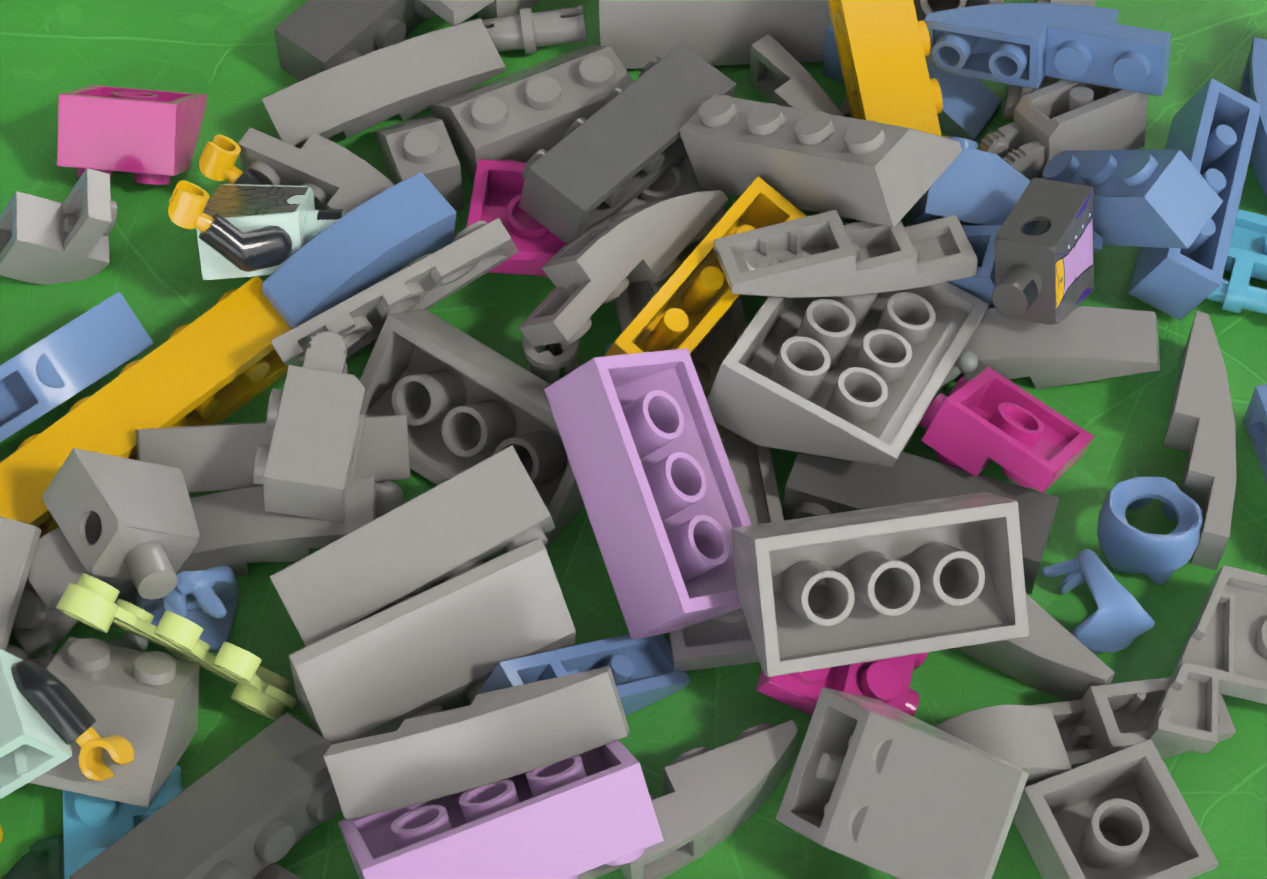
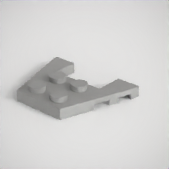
M1223 565L1213 577L1148 730V740L1152 739L1154 743L1207 755L1218 743L1219 693L1267 704V575Z

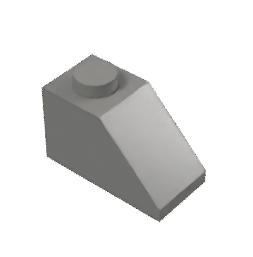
M427 115L374 130L376 142L394 185L422 172L455 211L465 209L460 163L443 120Z

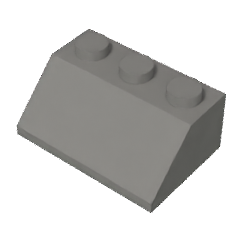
M585 45L431 104L430 108L434 117L443 120L455 153L474 184L478 159L495 161L515 160L527 163L539 150L545 149L549 151L559 143L568 128L577 119L584 117L587 120L601 109L603 102L614 89L620 86L625 89L634 81L611 46Z

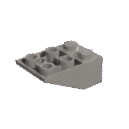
M822 687L776 820L823 847L899 879H992L1029 773L879 699Z

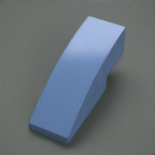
M420 172L384 190L320 232L287 259L261 284V292L288 326L293 329L401 271L402 268L415 259L426 254H432L453 243L457 212L426 176Z

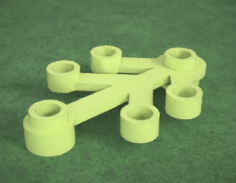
M82 573L76 584L69 582L56 606V609L99 631L107 633L111 624H114L127 632L164 647L166 652L179 659L200 663L199 668L237 684L230 697L231 700L271 720L276 721L279 719L286 708L293 710L297 699L286 693L291 681L259 666L262 661L259 657L225 641L217 656H214L209 652L211 646L199 639L204 630L199 625L165 610L159 624L155 626L151 624L155 617L154 615L127 601L117 599L120 593L119 590L88 574Z

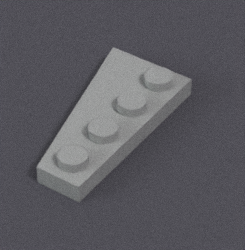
M499 218L488 224L484 220L478 221L458 233L453 243L432 254H426L415 259L403 270L271 340V343L283 363L288 367L289 365L303 367L311 336H316V332L321 333L332 329V332L344 336V341L347 342V361L376 343L388 314L428 310L516 255L519 251Z

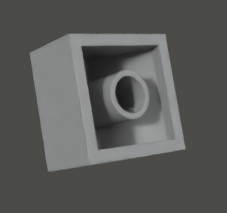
M69 637L47 666V669L73 692L97 720L92 727L100 737L119 735L125 737L131 743L134 750V760L131 763L120 765L111 758L109 752L104 748L102 752L103 762L111 769L114 777L101 781L87 778L79 767L78 757L82 748L74 740L70 743L72 757L29 783L149 808L198 731L200 663L174 658L164 652H143L108 645L106 642L95 638L79 639Z
M1152 739L1025 787L1013 818L1042 879H1192L1216 869L1219 865Z

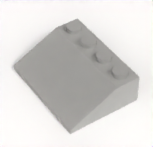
M598 0L600 46H611L625 69L644 68L651 59L657 56L661 59L664 58L681 43L712 66L750 64L751 45L767 34H770L798 62H819L824 59L826 28L830 25V11L827 0Z
M949 282L914 289L856 296L802 298L769 296L721 363L707 399L714 422L759 446L893 467L990 304Z

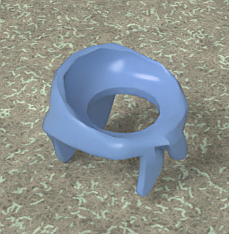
M1133 477L1116 483L1109 491L1099 512L1097 536L1100 548L1114 571L1145 574L1155 584H1164L1177 569L1191 559L1196 550L1203 526L1202 509L1192 498L1180 491L1176 483L1165 477ZM1153 499H1158L1162 501L1161 506L1165 516L1178 523V525L1168 535L1144 533L1127 523L1125 510L1141 509L1150 504Z
M1090 549L1080 551L1079 555L1072 560L1053 564L1041 570L1042 575L1045 577L1053 578L1066 574L1058 585V590L1061 594H1065L1087 581L1098 609L1075 628L1071 634L1095 655L1103 652L1114 653L1126 649L1133 642L1134 638L1152 629L1155 624L1154 620L1133 595L1114 578L1097 554Z
M229 566L211 567L201 571H183L176 575L178 582L174 590L159 599H144L139 595L138 591L135 592L137 606L155 616L151 624L157 626L165 610L202 627L204 630L199 639L211 646L210 651L218 652L223 642L229 641L240 591L234 572Z

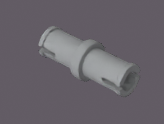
M583 5L532 13L531 8L520 9V15L482 20L498 52L525 49L526 54L537 53V47L582 41V43L587 42Z

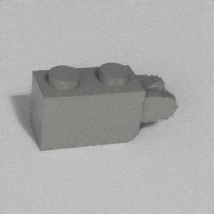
M1064 79L1024 95L1014 109V122L998 128L996 132L991 131L990 134H986V137L981 139L978 150L997 154L1030 181L1034 177L1043 178L1042 172L1046 164L1053 157L1062 153L1063 150H1137L1145 146L1148 94Z
M332 329L321 333L316 332V336H311L303 367L289 365L283 390L272 389L266 425L267 428H274L270 445L260 444L254 464L253 483L263 485L265 511L344 523L365 425V415L362 413L365 387L355 375L347 374V342L344 341V336L332 332Z

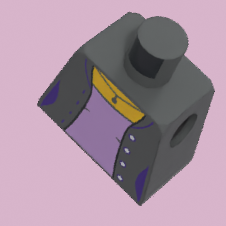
M1036 177L1030 181L998 231L994 243L996 287L992 292V302L1002 316L1047 325L1058 324L1094 291L1093 187Z

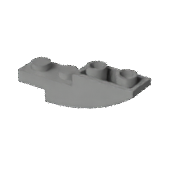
M251 127L237 143L241 149L240 158L243 172L250 169L266 185L311 187L314 194L315 210L344 209L347 214L384 190L394 186L386 176L368 162L314 132L301 149Z
M722 190L690 193L632 207L612 215L585 230L559 250L542 267L556 287L518 327L533 347L554 343L568 345L575 342L590 329L592 325L591 315L602 304H606L618 297L628 287L629 283L648 280L650 283H656L671 274L679 265L680 261L677 256L688 244L699 240L713 228L715 222L712 217L728 201V198Z
M791 720L775 727L771 724H760L744 731L737 737L735 742L711 751L706 747L695 748L677 757L672 765L664 768V796L656 798V796L650 795L664 841L645 848L644 854L632 862L617 866L604 864L579 874L578 879H594L620 868L625 879H663L696 861L719 845L757 812L777 789L795 762L798 730L794 721Z

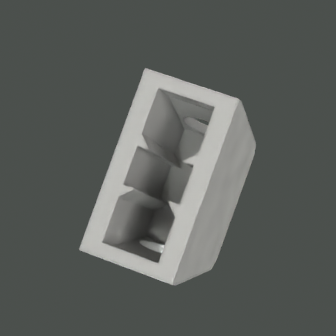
M73 448L42 495L45 505L83 567L93 575L133 581L139 595L144 599H159L174 590L178 582L177 572L198 544L200 534L184 475L180 468Z

